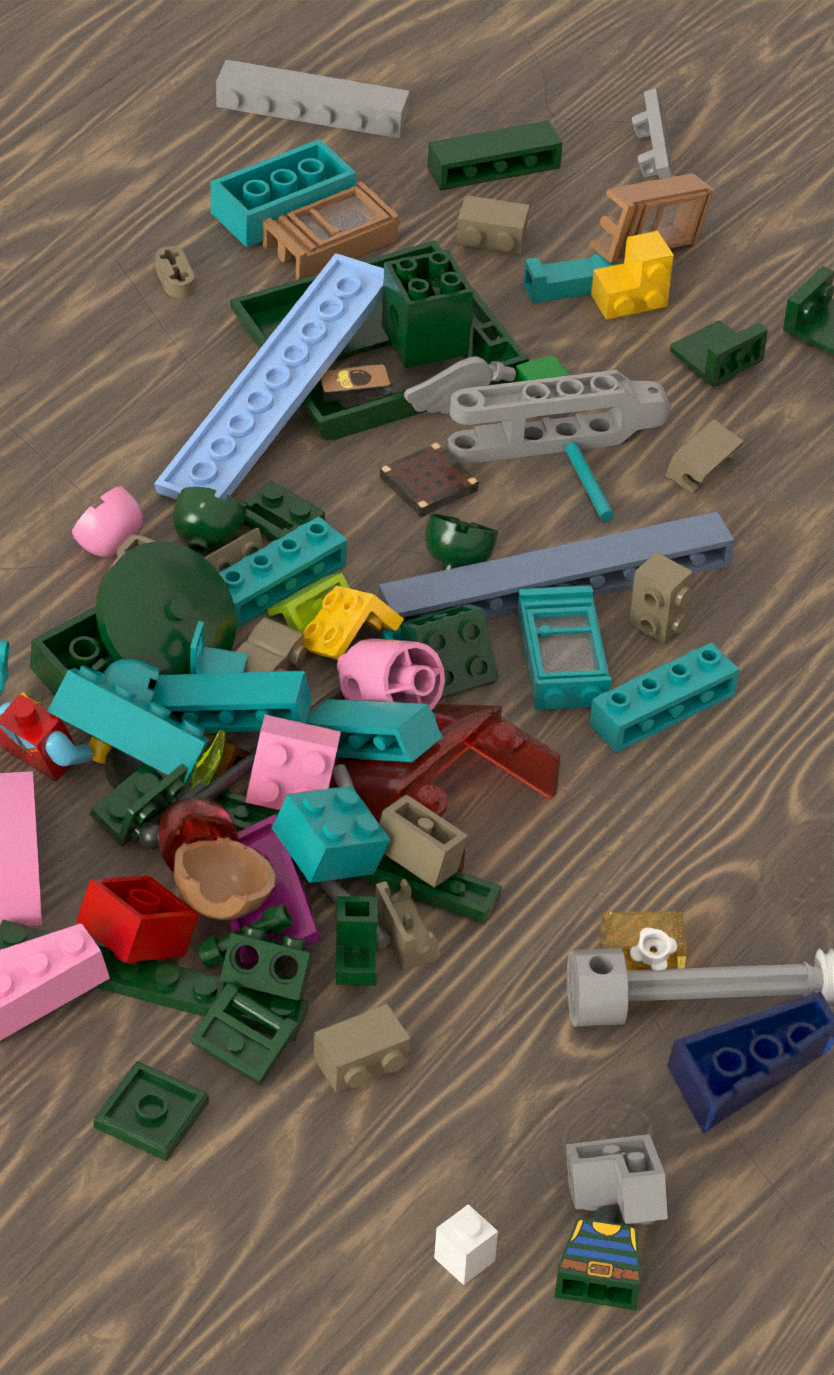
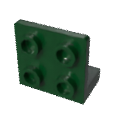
M822 266L787 299L783 331L834 355V299L832 298L834 294V286H832L834 271Z
M716 321L670 345V352L710 385L715 386L764 361L768 329L761 323H757L735 333L722 321Z
M466 603L401 623L402 638L428 645L438 654L444 667L445 677L441 697L498 679L483 608Z
M145 763L94 805L89 815L121 847L132 838L138 841L140 840L139 832L143 824L149 822L178 800L179 794L186 787L184 780L188 768L182 763L168 776L163 778L152 766Z

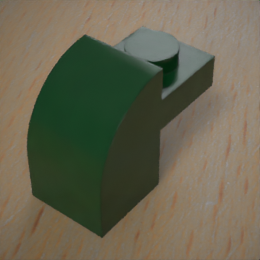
M337 896L336 985L376 986L377 897Z

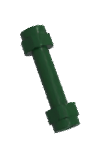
M282 903L264 910V917L248 926L264 929L267 931V934L273 932L277 936L287 931V928L294 925L288 908ZM230 935L220 940L213 936L197 947L199 956L206 967L209 968L213 965L218 966L224 963Z

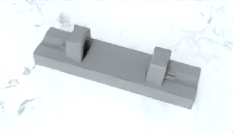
M655 88L644 92L647 111L633 116L632 124L637 138L651 136L653 149L638 156V163L643 177L658 175L660 179L674 177L675 174L665 113Z

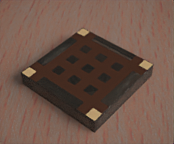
M437 442L380 468V478L420 517L478 491L479 481Z

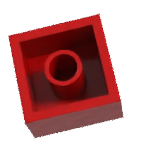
M150 875L90 879L76 923H82L92 939L103 943L112 950L118 960L135 964L137 961L154 959L164 961L167 958L185 956L200 914Z

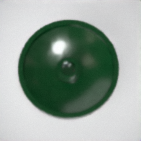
M164 541L149 542L136 546L118 557L110 565L99 585L96 599L97 624L102 640L115 661L128 658L143 661L157 667L158 675L190 674V647L198 621L204 622V647L227 651L232 650L236 635V613L230 591L214 566L203 556L188 547ZM150 678L148 686L155 688L156 680Z

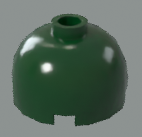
M186 487L181 490L180 495L178 494L172 521L176 533L182 541L188 544V548L197 553L206 554L209 551H217L236 540L242 530L247 513L244 506L229 495H227L226 500L215 497L216 490L211 488Z
M432 513L426 525L425 543L430 555L443 563L441 569L448 570L488 561L496 547L499 531L478 523H468L460 521L459 518Z

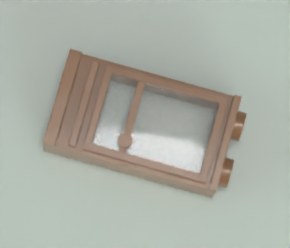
M694 173L610 188L607 190L606 195L623 208L619 222L611 215L603 216L600 224L612 236L591 240L590 247L607 261L614 263L617 262L618 258H625L627 237L658 231L669 249L689 244L696 246L714 189Z
M360 181L357 183V186L291 211L285 216L281 215L275 220L271 218L263 220V247L267 250L278 245V257L281 262L290 260L291 252L296 257V279L299 280L319 274L335 253L356 259L397 242L398 226L400 224L399 216L374 191H371Z

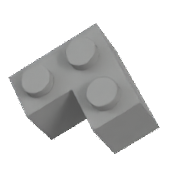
M650 1134L566 1144L569 1191L576 1210L596 1211L602 1206L618 1204L625 1224L644 1226L650 1225L657 1220L668 1219L665 1172Z

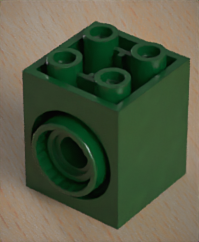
M449 249L384 262L381 326L404 368L469 355L470 331L473 321V290Z

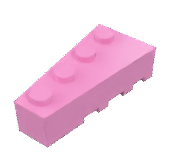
M33 771L0 773V924L2 920H7L26 926H42Z
M82 923L0 950V1041L110 979L102 952Z

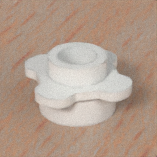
M649 927L644 928L640 932L637 946H633L630 950V957L634 962H643L651 966L653 971H664L667 968L668 957L677 950V943L661 930ZM655 947L657 952H651L650 948Z

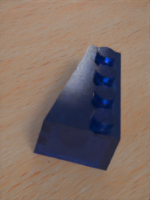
M820 991L674 1040L667 1067L702 1133H705L830 1051L834 1042V1013Z

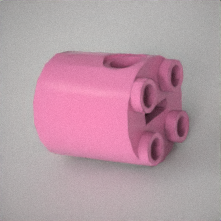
M385 639L362 640L352 646L347 653L341 655L337 662L340 688L345 700L428 704L430 710H432L442 696L445 683L444 667L438 654L428 645L419 642Z

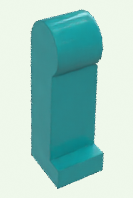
M599 253L588 259L541 265L538 257L525 259L523 286L532 304L589 295L592 289L593 270L617 264L616 262L610 263Z

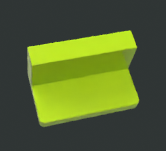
M342 572L325 576L266 610L269 616L282 613L289 628L303 633L306 626L315 619L322 608L325 596L335 586L349 589L350 587Z

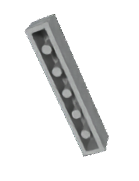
M232 60L225 61L216 80V107L399 139L409 115L410 91Z

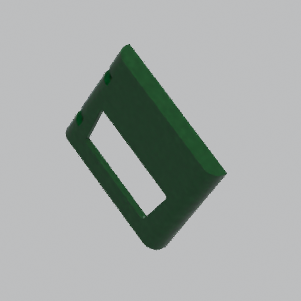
M433 240L362 262L384 269V262L443 250ZM319 274L230 299L232 312L259 349ZM470 285L473 290V321L470 331L469 355L464 357H480L487 364L493 361L501 362L503 366L511 367L515 370L516 365L529 362V358ZM383 298L335 361L391 345L381 326ZM515 379L513 381H491L489 385L515 382ZM319 381L300 405L320 434L329 440L340 439L427 412V410L418 412L414 409L412 403H409L404 398L406 390L345 408L330 392L324 391L323 385Z

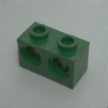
M247 925L243 926V931L236 930L232 932L219 981L227 983L231 981L239 986L297 1001L304 997L315 953L314 949L306 948V940L283 935L282 941L267 938L266 930ZM242 946H252L258 952L259 960L255 967L245 966L241 962L239 952ZM288 955L297 961L298 972L294 977H287L280 972L278 962L281 956Z

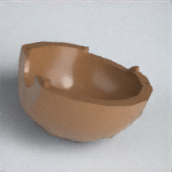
M218 837L217 841H197L188 845L184 842L176 851L174 881L179 894L191 908L207 918L226 921L245 918L260 908L275 887L276 874L270 863L256 850L237 841H232L229 837H226V839Z

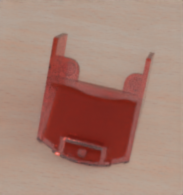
M437 703L431 711L436 717V723L442 738L413 762L340 757L335 765L343 764L346 766L356 793L377 822L380 823L383 810L406 794L441 817L447 810L448 797L441 788L430 781L469 748L548 799H552L557 795L561 756L550 747L501 717L502 706ZM331 775L329 789L338 788L333 775ZM465 849L458 871L464 872Z

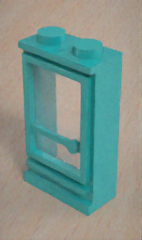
M592 586L519 589L517 618L534 710L591 707L593 698L602 692L610 691L611 676H609L593 600Z

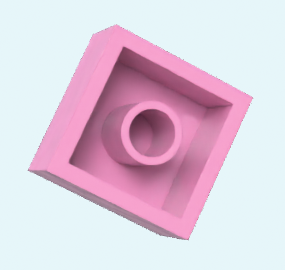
M265 715L245 802L280 810L289 793L328 789L341 732Z

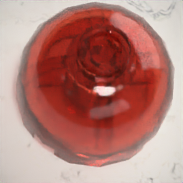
M190 797L170 806L162 815L157 830L160 854L168 868L173 872L176 851L184 842L188 845L197 841H217L218 837L224 839L229 837L230 840L239 842L234 821L221 804L206 797Z

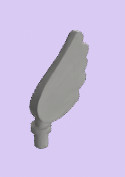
M469 357L455 363L431 379L407 389L404 392V398L409 403H412L414 409L418 412L427 410L428 413L439 411L442 414L450 413V397L457 390L488 386L491 381H513L516 376V370L503 366L501 362L493 361L487 364L480 357ZM462 404V406L470 407L471 404Z

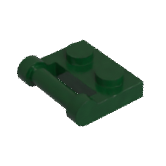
M272 480L263 485L246 500H238L247 511L244 523L254 529L259 528L260 533L272 540L282 538L296 530L300 525L306 524L317 517L325 521V511Z
M230 981L224 987L190 1038L192 1045L261 1086L286 1046L297 1034L300 1022L290 1016L287 1019L283 1018L241 993L242 988ZM233 1006L275 1031L276 1034L270 1040L226 1014L227 1011Z

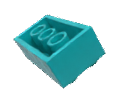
M318 139L211 181V214L245 247H249L263 241V220L268 218L275 220L281 215L285 216L291 211L356 186V172L322 140Z

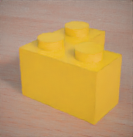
M658 231L627 237L623 264L593 270L591 297L606 320L668 306L674 255Z

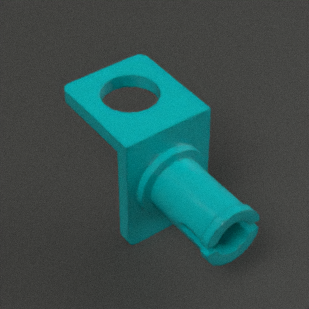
M198 621L190 647V674L244 673L248 658L247 654L204 647V622Z

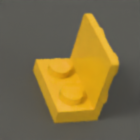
M335 586L325 596L322 608L315 619L304 629V647L307 648L309 653L338 660L345 653L363 623L376 631H380L381 628L397 631L404 618L374 594Z

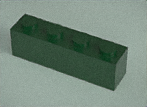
M549 120L429 142L428 170L440 191L555 170L561 167L563 143Z

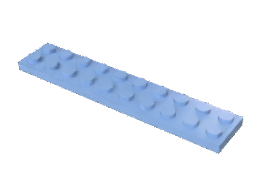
M335 253L154 483L156 492L176 500L182 489L197 486L216 490L215 497L226 500L227 495L231 496L382 300L384 269Z

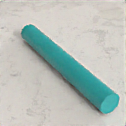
M576 442L568 443L565 446V451L600 519L604 522L611 520L614 513Z

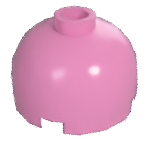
M123 486L114 487L102 495L100 498L104 503L96 509L90 506L72 530L73 538L93 555L102 558L117 555V549L130 535H138L142 529L143 513L141 507Z

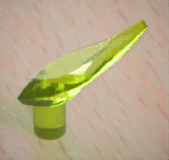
M223 730L218 731L212 745L198 761L191 777L190 790L201 781L206 785L211 783L224 749L225 732Z

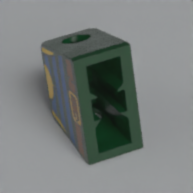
M602 1206L596 1210L595 1220L584 1218L576 1220L558 1267L554 1298L630 1310L637 1309L641 1282L638 1232L633 1226L620 1224L621 1213L618 1209L611 1206Z

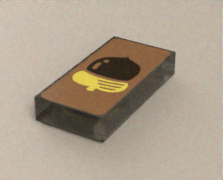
M385 363L328 369L318 381L323 402L392 395V384Z

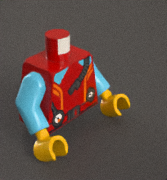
M22 692L13 702H6L0 707L1 748L55 782L60 779L71 765L88 763L90 760L105 764L112 745L103 742L95 736L91 737L88 745H76L63 721L59 717L47 712V709L41 706L42 702L29 698V693Z

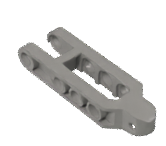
M617 370L464 388L457 390L450 397V416L454 421L463 425L502 421V423L475 426L474 429L454 432L448 437L447 455L456 463L473 464L566 452L565 446L571 442H576L580 450L620 445L637 430L662 426L670 415L671 403L662 385L652 381H631ZM598 387H606L609 390H601ZM649 390H655L657 393H650ZM565 391H572V392H575V394H567V393H564V392H565ZM537 395L541 396L542 398H532L530 396ZM462 404H471V405H474V406H472V407H465V406H462ZM614 407L605 413L590 415L577 413L574 417L558 419L545 417L542 418V421L526 422V418ZM593 429H603V430H605V431H604V432H598V431H594ZM560 433H569L571 436H563ZM528 437H534V438H537V439H539V440H529V439H526V438H528ZM459 446H469L471 448L462 449Z

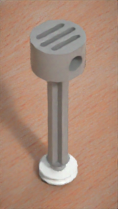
M621 948L570 950L568 956L567 998L570 1018L574 1027L623 1025L627 1019L628 1002L780 995H804L807 997L815 991L818 1005L821 1009L825 1007L827 1002L834 1008L833 948H830L827 954H824L820 948L817 949L814 967L803 961L802 964L627 971L624 953Z

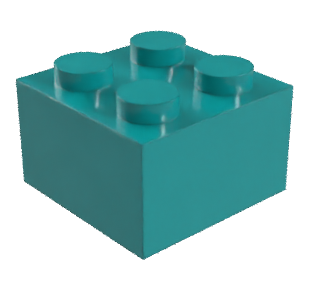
M352 786L287 794L272 827L274 833L310 883L374 874L390 842L388 835Z

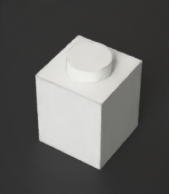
M468 1204L437 1227L434 1258L465 1285L495 1262L498 1231Z

